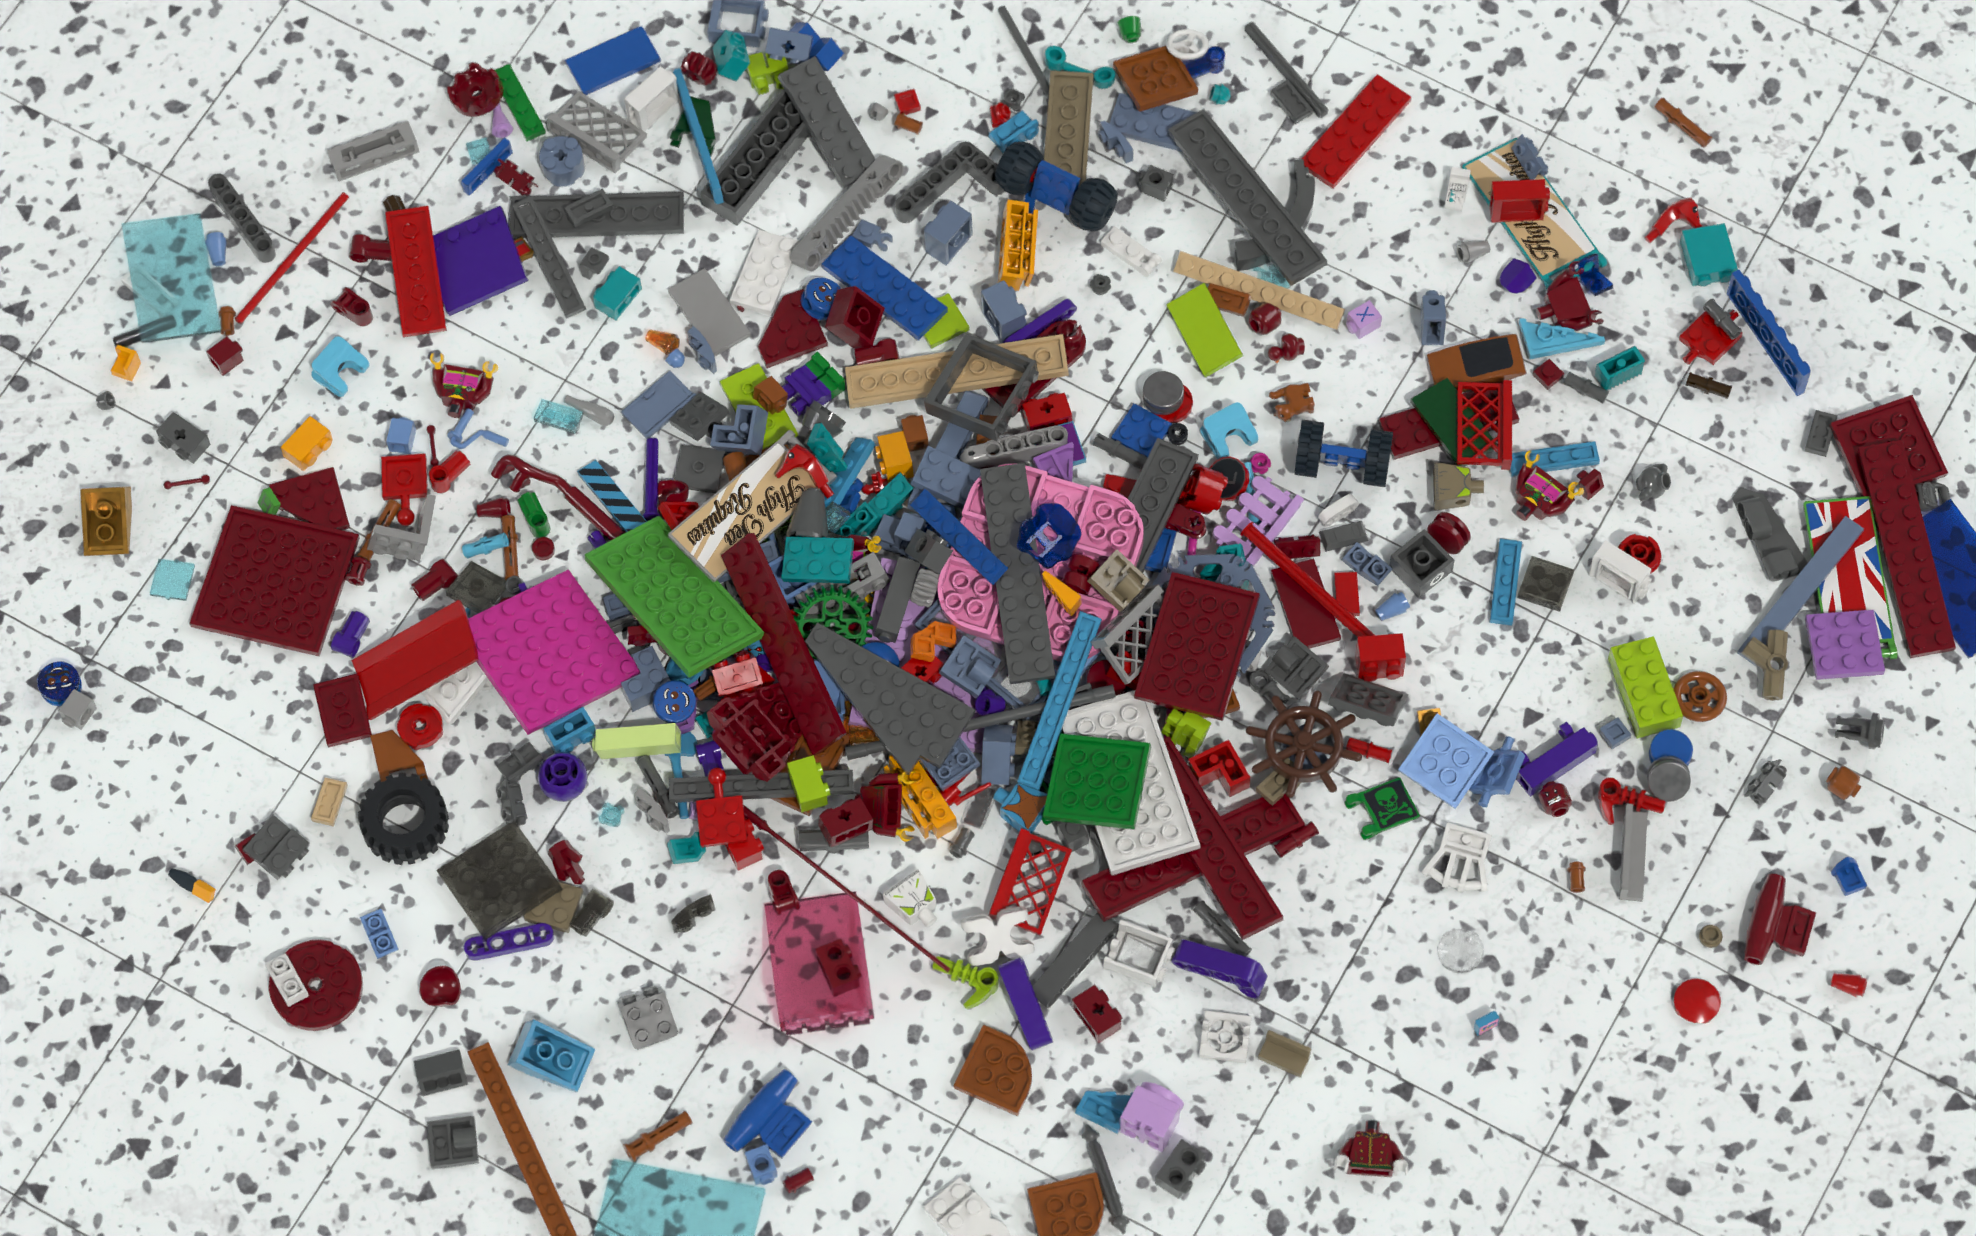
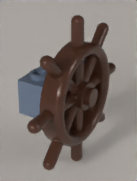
M1318 690L1313 692L1310 706H1296L1289 709L1285 707L1279 696H1272L1271 702L1279 714L1272 720L1268 729L1265 730L1253 726L1246 728L1248 735L1265 739L1264 747L1267 759L1254 765L1252 772L1258 774L1272 767L1279 775L1289 780L1286 790V796L1289 798L1295 796L1298 782L1308 783L1320 779L1329 792H1336L1337 786L1329 774L1337 767L1340 759L1344 758L1356 762L1362 760L1360 753L1343 749L1341 729L1354 723L1356 720L1355 715L1349 714L1335 721L1328 713L1318 709L1322 693ZM1306 719L1305 724L1300 727L1297 726L1294 720ZM1314 722L1325 727L1312 734ZM1285 724L1290 730L1287 734L1278 733ZM1331 735L1333 740V746L1317 743ZM1274 741L1281 743V751L1278 753L1275 750ZM1289 757L1294 763L1293 767L1283 762V760Z

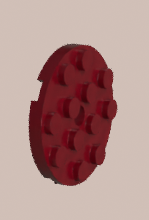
M326 940L306 941L293 946L285 952L307 990L308 997L288 1007L270 975L269 994L276 1012L288 1024L302 1030L320 1031L342 1023L354 1012L363 992L362 972L354 956L347 949ZM318 980L322 982L321 988L318 989L319 991L310 989L313 981Z

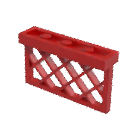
M1503 380V384L1458 382L1457 464L1501 466V470H1510L1512 463V380ZM1462 389H1471L1476 395L1468 400L1462 394ZM1487 390H1497V397L1490 401L1484 393ZM1479 397L1488 404L1481 411L1472 404ZM1468 406L1476 413L1470 420L1462 414V411ZM1489 408H1492L1497 413V417L1492 421L1484 415ZM1479 417L1487 423L1482 430H1479L1472 424ZM1468 426L1476 433L1470 440L1462 434V431ZM1490 427L1497 433V437L1492 441L1483 434ZM1478 437L1487 443L1481 450L1473 444ZM1468 446L1476 453L1472 458L1462 457V451ZM1491 447L1497 453V459L1487 458L1483 453Z
M1021 828L988 915L992 920H996L997 913L1000 910L1006 909V907L1013 904L1016 907H1020L1018 902L1030 897L1035 909L1028 912V916L1037 912L1040 918L1038 929L1028 925L1027 920L1014 926L1040 936L1072 849L1030 834V831ZM1031 840L1040 843L1044 852L1032 857L1029 850ZM1055 850L1066 853L1063 861L1055 865L1049 855L1050 852ZM1026 853H1027V855H1028L1029 858L1026 859V860H1024V858H1025V856H1026ZM1046 855L1051 867L1039 871L1034 860ZM1031 861L1036 873L1024 878L1021 867L1023 864ZM1059 866H1061V867H1060V870H1059V873H1058L1057 870H1056V868L1059 867ZM1053 870L1056 881L1046 886L1041 874ZM1019 875L1021 880L1016 882L1017 877ZM1038 876L1043 888L1031 893L1026 881ZM1023 883L1028 895L1016 899L1013 888ZM1053 887L1052 892L1050 894L1048 889ZM1045 891L1048 902L1038 908L1033 896ZM1045 909L1042 916L1040 910Z

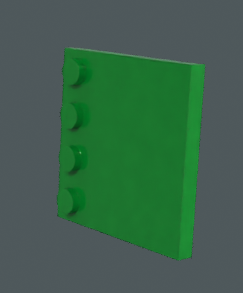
M1060 734L1043 813L1044 820L1135 830L1151 744L1147 742Z

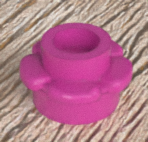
M1256 453L1250 458L1249 462L1252 464L1254 473L1264 474L1271 467V460L1264 453Z

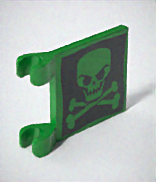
M1400 777L1360 793L1347 795L1344 802L1348 809H1352L1361 803L1366 808L1373 824L1362 828L1360 835L1363 840H1368L1381 832L1420 818V814Z

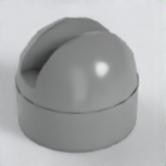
M875 102L870 109V117L872 119L876 117V121H881L889 111L881 104Z

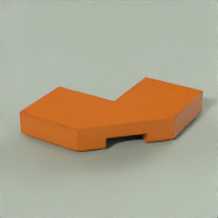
M934 621L922 631L913 634L911 637L910 657L932 662L935 658V644L954 648L956 645V626Z

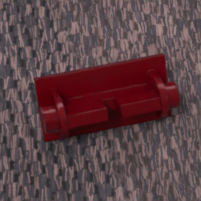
M498 159L502 165L494 169L496 177L507 185L514 179L515 181L511 187L522 196H529L531 194L532 185L539 186L533 182L535 178L526 171L521 173L516 170L519 166L509 159L506 162Z
M1314 534L1298 536V540H1294V537H1278V540H1274V544L1290 559L1320 556L1319 536H1314Z

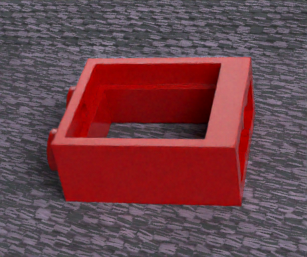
M1545 179L1492 181L1489 203L1491 223L1544 220V213L1548 212V201H1550V188L1545 186Z

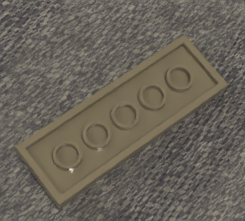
M1051 71L1044 161L1079 177L1080 186L1087 176L1094 73Z

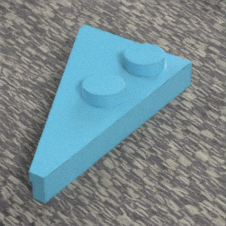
M1524 318L1519 319V326L1529 359L1604 345L1605 343L1604 337L1594 333L1586 335L1574 332L1575 329L1551 326L1542 322L1539 325L1526 322Z

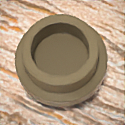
M1714 925L1704 926L1699 933L1700 942L1708 948L1717 947L1723 938L1721 930Z

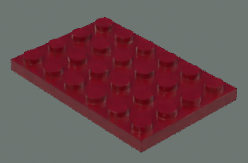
M1172 572L1134 698L1223 721L1258 606L1260 593Z

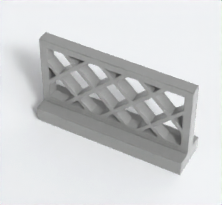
M580 91L556 114L552 112L547 117L548 132L556 137L575 138L581 146L583 154L615 174L621 168V163L647 138L646 132ZM581 100L587 104V107L575 108V104ZM600 112L604 114V118L592 119L591 113ZM588 113L589 119L577 120L576 114ZM569 114L574 116L572 121H566L561 118ZM608 123H618L621 125V129H609ZM605 124L606 130L594 131L593 125ZM590 125L591 131L583 132L578 129V126ZM634 133L638 136L634 140H626L625 134ZM610 135H623L622 141H611ZM595 136H607L608 142H599L595 139ZM612 147H625L621 154L612 149Z
M1159 584L1145 587L1091 641L1095 649H1101L1124 684H1129L1142 671L1154 632L1152 630V618L1158 619L1159 616L1153 614V604L1157 602L1161 609L1163 597L1160 595L1163 590ZM1141 616L1146 617V629L1139 628V618ZM1127 630L1133 631L1132 643L1125 642V632ZM1139 632L1146 633L1145 645L1138 644ZM1113 644H1119L1118 657L1114 656L1109 649ZM1125 646H1132V659L1124 658ZM1138 648L1145 649V658L1143 660H1138ZM1124 661L1131 662V673L1129 675L1124 670Z

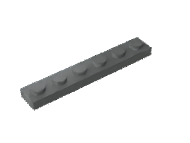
M532 196L512 204L514 212L566 319L585 311L586 307Z

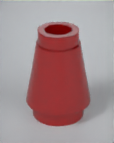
M1834 973L1831 981V987H1835L1856 998L1857 996H1864L1867 986V978L1855 974Z

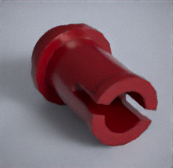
M806 1167L791 1177L787 1175L782 1183L788 1193H796L798 1188L814 1181V1177L809 1168Z

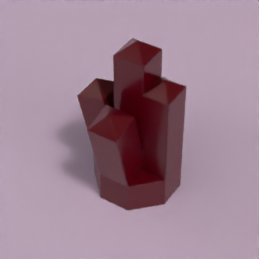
M562 840L554 844L549 849L548 855L553 862L558 880L566 881L570 877L574 884L581 885L585 880L583 877L584 871L579 865L583 855L575 850L568 840Z

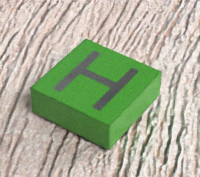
M270 488L263 489L258 500V505L264 513L277 514L281 503Z

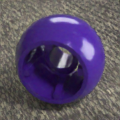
M568 752L550 755L543 761L538 771V783L541 790L547 797L555 801H571L581 795L587 785L588 773L584 763L579 757ZM560 770L567 771L564 775H557V772Z

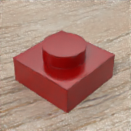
M915 89L894 94V100L900 114L905 113L908 115L921 111V105Z

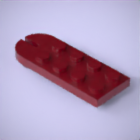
M1070 319L1051 324L1036 337L1041 338L1063 334L1068 368L1080 359L1086 350V337L1082 331V326L1079 325L1077 327V321ZM1057 378L1037 380L1035 383H1032L1026 399L1021 400L1018 405L1017 413L1022 410L1023 403L1034 399ZM1017 384L984 388L982 390L1003 408Z

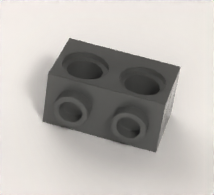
M1181 1139L1155 1176V1184L1179 1199L1183 1193L1187 1194L1192 1188L1194 1176L1196 1174L1200 1175L1205 1169V1153ZM1185 1157H1191L1195 1162L1188 1165L1182 1160ZM1172 1176H1179L1182 1181L1174 1184L1169 1179Z

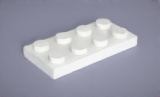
M759 230L731 295L730 304L772 316L793 265L791 262L792 250L800 241Z

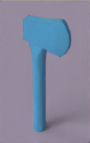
M691 732L681 735V753L665 754V756L670 758L674 778H683L681 756L693 757L696 754L695 745L698 743ZM687 802L678 803L680 819L689 818Z

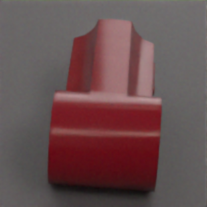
M356 234L352 237L349 258L358 263L367 262L368 259L392 261L390 243L384 240H372L366 235Z
M890 338L879 341L877 345L854 349L857 365L900 359L896 340Z
M441 559L431 566L430 572L411 584V587L418 598L424 601L441 588L447 589L453 586L458 581L459 575L445 559Z

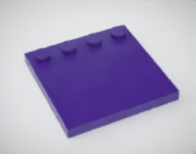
M501 206L433 235L442 300L449 316L529 281Z

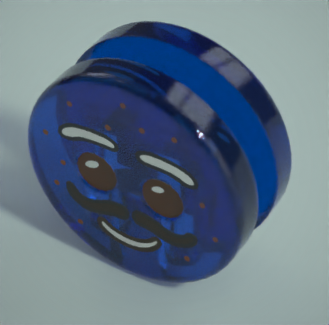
M58 661L48 664L41 670L37 679V686L47 703L53 706H62L74 689L81 693L82 681L74 666L67 662Z

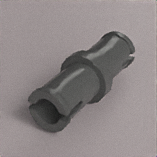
M1710 299L1704 304L1703 309L1715 320L1714 324L1717 327H1721L1731 340H1734L1741 334L1742 329L1730 318L1731 315L1727 311L1724 312L1714 299Z
M1570 371L1563 383L1580 391L1581 395H1587L1602 404L1609 393L1608 390L1593 384L1592 380H1585Z

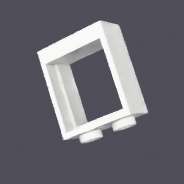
M660 66L624 98L628 122L644 132L679 101L677 78L670 70L666 71Z

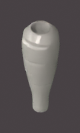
M569 395L564 399V403L574 407L600 425H611L614 420V414L608 408L579 400Z

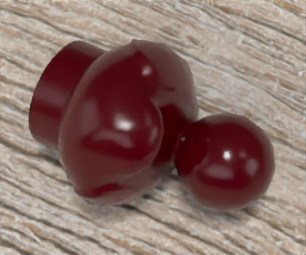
M1287 333L1281 338V346L1269 348L1267 355L1275 363H1278L1281 358L1286 361H1292L1298 355L1304 354V340L1301 337L1297 338L1295 335Z

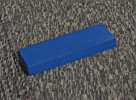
M504 138L461 181L464 193L470 196L494 172V169L502 164L498 159L505 161L512 154L511 143L508 139Z

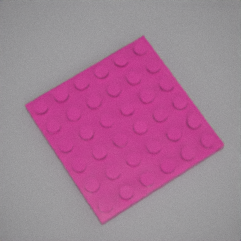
M569 569L468 618L478 651V661L476 662L528 735L621 688V682L640 674L628 651Z

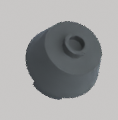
M813 400L811 405L806 407L802 425L809 429L807 433L810 435L814 424L822 423L834 438L843 432L842 428L846 422Z

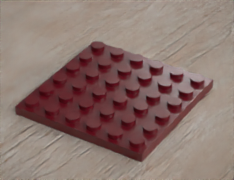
M231 505L192 614L190 626L196 629L320 657L345 583V576L349 572L351 561L360 539L359 534Z

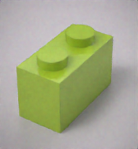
M814 755L787 763L788 774L801 813L828 805L827 796L831 795L827 782H822L823 769L820 762L816 763Z

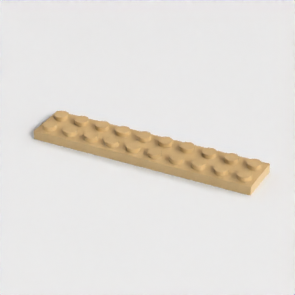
M1063 334L995 344L1036 360L1039 371L1037 380L1069 376ZM955 351L845 367L850 409L927 397ZM973 353L948 394L1017 384L1023 373Z

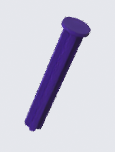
M648 438L646 442L645 513L642 514L646 521L660 516L657 513L659 452L657 438Z

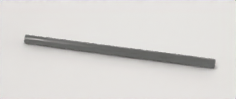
M1005 6L999 7L998 12L1049 100V82Z

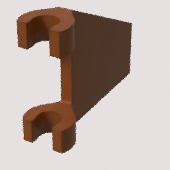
M393 730L370 735L381 782L385 781L386 776L390 773L413 767L416 768V773L419 775L420 780L423 778L428 779L424 762Z

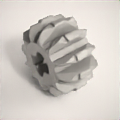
M921 568L917 574L910 596L911 602L916 603L918 606L930 607L938 588L940 574L929 568Z

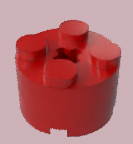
M1194 464L1193 472L1179 499L1183 500L1180 504L1186 508L1208 515L1213 510H1219L1222 504V498L1220 497L1228 483V478L1221 472L1200 464Z

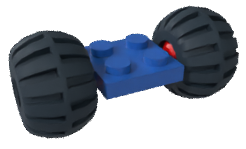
M1014 142L1009 145L996 168V182L1005 192L1013 195H1024L1032 189V198L1069 215L1073 223L1085 231L1101 230L1111 218L1117 204V191L1109 182L1100 178H1088L1079 186V177L1044 161L1039 149L1027 142Z

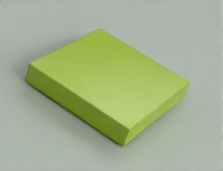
M949 293L937 298L938 301L948 308V312L923 336L931 349L970 330L968 323Z

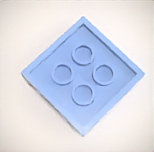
M1437 713L1398 771L1456 809L1494 751Z

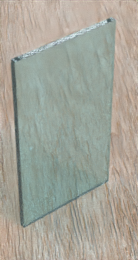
M201 214L122 223L141 343L221 333Z
M614 1159L594 1236H755L766 1189Z

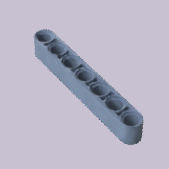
M966 391L956 410L980 419V414L983 415L987 407L988 397L973 391ZM949 423L935 449L959 460L973 432ZM914 488L909 498L907 509L917 512L910 505L923 490Z

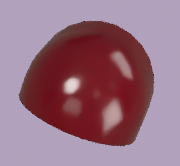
M661 480L658 482L659 505L661 502H687L689 487L686 483L678 480Z
M437 966L429 969L423 975L419 991L422 1000L427 1005L448 1007L458 1002L461 995L459 978L452 968Z

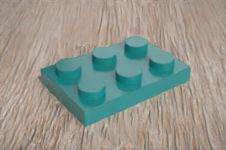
M786 537L782 581L850 584L854 549L853 538Z

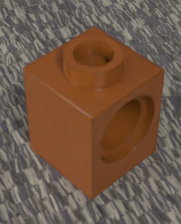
M910 415L905 419H901V428L904 432L909 452L927 449L929 444L923 415Z

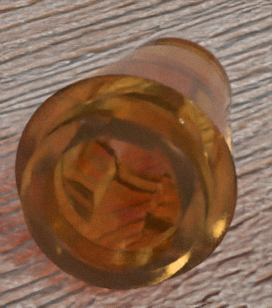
M652 329L646 334V342H649L665 354H670L679 347L680 340L675 334Z

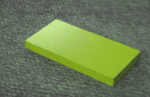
M1205 283L1166 304L1205 378L1244 356Z

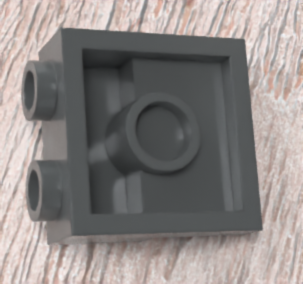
M272 815L242 851L278 880L281 876L286 878L294 869L291 864L296 859L301 861L309 852L306 848L309 842L293 828H288L276 816Z

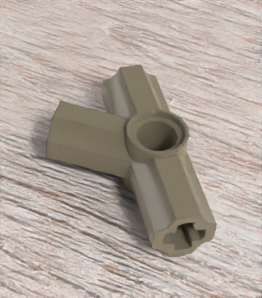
M1768 630L1766 645L1753 636L1741 652L1762 668L1764 672L1762 698L1775 701L1783 699L1785 669L1788 665L1786 659L1788 632L1784 630ZM1772 660L1779 664V670L1772 668Z

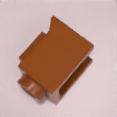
M772 376L754 387L753 399L758 400V403L771 414L779 413L787 406L788 393Z

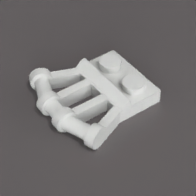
M1447 823L1440 849L1426 865L1422 874L1432 877L1442 884L1444 888H1448V886L1457 888L1462 893L1468 890L1487 891L1484 862L1492 835ZM1444 855H1449L1450 858L1444 875L1434 867ZM1456 858L1466 860L1460 880L1451 877ZM1472 862L1478 864L1480 880L1467 881Z

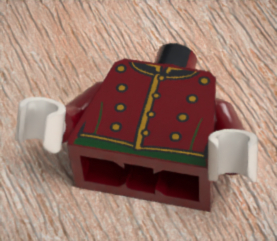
M1367 1120L1365 1131H1356L1355 1137L1348 1138L1339 1150L1338 1156L1335 1158L1334 1170L1341 1166L1345 1169L1344 1172L1351 1175L1392 1177L1393 1169L1394 1176H1397L1398 1171H1404L1405 1175H1408V1163L1404 1160L1403 1154L1396 1142L1390 1140V1135L1388 1133H1379L1380 1122Z

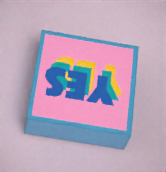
M1492 1011L1475 1020L1473 1030L1477 1036L1498 1026L1500 1017L1497 1012Z

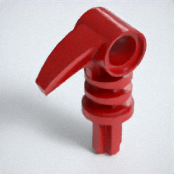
M1605 778L1601 782L1598 792L1600 810L1609 825L1614 824L1612 809L1614 804L1623 806L1624 803L1633 804V806H1636V812H1640V809L1643 808L1661 814L1664 811L1666 802L1645 795L1646 790L1643 789L1640 793L1636 792V788H1633L1632 791L1628 790V786H1625L1623 789L1615 778ZM1612 789L1615 793L1607 794L1604 790Z

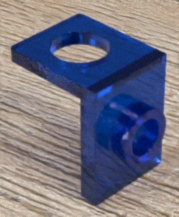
M1596 253L1579 260L1578 270L1584 268L1588 262H1593V266L1589 271L1579 274V282L1594 296L1613 289V283L1599 271V260Z

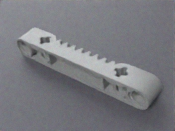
M880 155L794 247L791 253V262L807 271H815L832 253L834 249L833 244H838L837 238L844 237L842 232H849L848 226H854L853 221L860 220L859 214H865L864 209L871 208L870 202H876V198L884 196L901 178L904 171L903 163L889 156Z

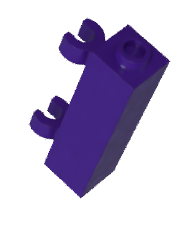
M1566 721L1559 726L1560 730L1558 731L1564 741L1530 762L1526 753L1521 751L1525 758L1516 780L1531 797L1543 789L1546 783L1555 781L1594 755L1598 746L1595 735L1592 732L1588 733L1584 727L1574 733L1572 727Z

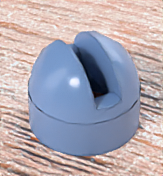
M679 349L671 352L666 359V362L673 368L681 367L685 361V357Z

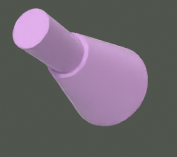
M499 103L493 109L492 134L498 138H505L512 133L513 127L502 112Z

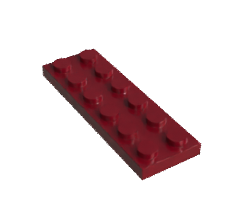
M1487 390L1484 395L1492 401L1497 397V390ZM1470 391L1463 393V395L1470 400L1476 393ZM1480 397L1472 403L1480 411L1488 405ZM1512 401L1513 425L1519 423L1520 418ZM1415 408L1379 418L1381 430L1393 432L1390 452L1393 460L1442 446ZM1489 408L1484 413L1491 421L1497 417V413L1492 408ZM1480 417L1478 418L1485 427L1487 423L1483 421ZM1490 427L1487 431L1490 432L1493 429Z

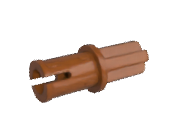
M709 676V680L693 691L699 701L704 700L717 691L713 676Z

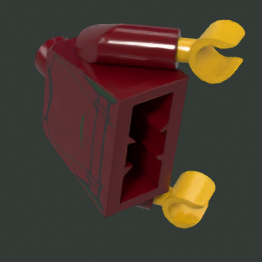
M898 772L879 774L869 781L868 786L860 788V793L855 796L854 800L861 797L873 818L872 830L875 834L894 838L899 836L902 841L908 842L914 837L907 836L905 831L913 832L915 828L913 826H906L903 829H897L901 828L902 784H899V781H903L905 784H913L916 781H909L905 772L898 775Z

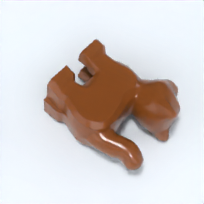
M1291 384L1275 392H1270L1269 397L1271 399H1278L1283 396L1286 404L1275 406L1276 412L1274 416H1277L1278 419L1284 422H1289L1293 415H1299L1304 412L1314 413L1315 404L1313 397H1309L1308 392H1311L1309 384Z

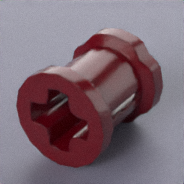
M353 557L351 561L353 565L349 574H346L345 580L353 585L363 586L365 583L364 577L367 570L371 568V563L364 558Z

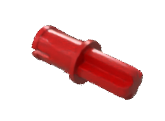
M1349 738L1346 745V750L1358 752L1366 756V759L1370 757L1388 764L1393 751L1392 749L1374 745L1372 741L1367 743L1354 738Z

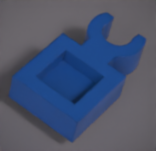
M856 478L855 483L848 489L835 512L836 515L852 514L856 510L861 498L859 492L863 487V483L859 478Z

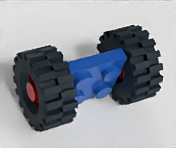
M1302 420L1294 475L1317 478L1320 460L1325 462V465L1336 467L1338 464L1347 465V468L1354 470L1364 467V485L1386 486L1393 432L1371 429L1367 452L1364 449L1322 444L1324 422Z

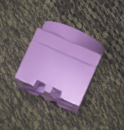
M1143 1082L1141 1086L1137 1085L1121 1115L1120 1133L1131 1138H1135L1137 1135L1139 1142L1143 1144L1145 1140H1148L1150 1147L1163 1153L1179 1122L1180 1112L1184 1103L1170 1090L1151 1082Z

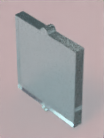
M158 559L150 596L166 598V600L177 599L186 601L195 564L179 562L178 559L175 561Z

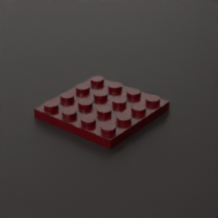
M1913 395L1831 422L1829 425L1861 497L1869 496L1858 454L1859 447L1903 440L1914 485L1931 482L1948 474Z

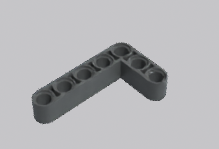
M961 142L896 200L895 211L897 220L901 223L913 221L966 173L991 194H1003L1005 191L998 183L993 182L996 180L997 164L971 142Z

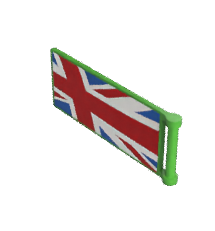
M1870 497L1805 501L1803 508L1811 557L1815 555L1845 516L1864 528L1859 538L1817 589L1820 613L1874 610L1880 644L1887 643L1888 648L1881 649L1882 657L1897 659V647L1894 640Z

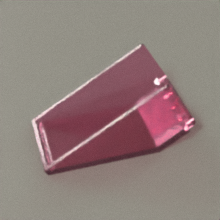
M846 893L798 899L799 910L791 909L784 911L779 916L776 915L773 903L764 904L781 1032L786 1031V1036L802 1034V1029L806 1028L807 1033L826 1030L825 1026L830 1025V1029L849 1027V1022H853L854 1026L870 1024V1019H874L858 902ZM841 938L843 944H848L853 955L850 960L853 965H858L862 977L859 978L860 987L833 997L816 959L815 948ZM832 954L829 958L837 960L841 956L839 954ZM841 974L838 978L846 980L850 976L848 974Z

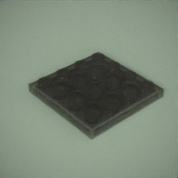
M510 822L436 870L484 940L563 890L516 822Z

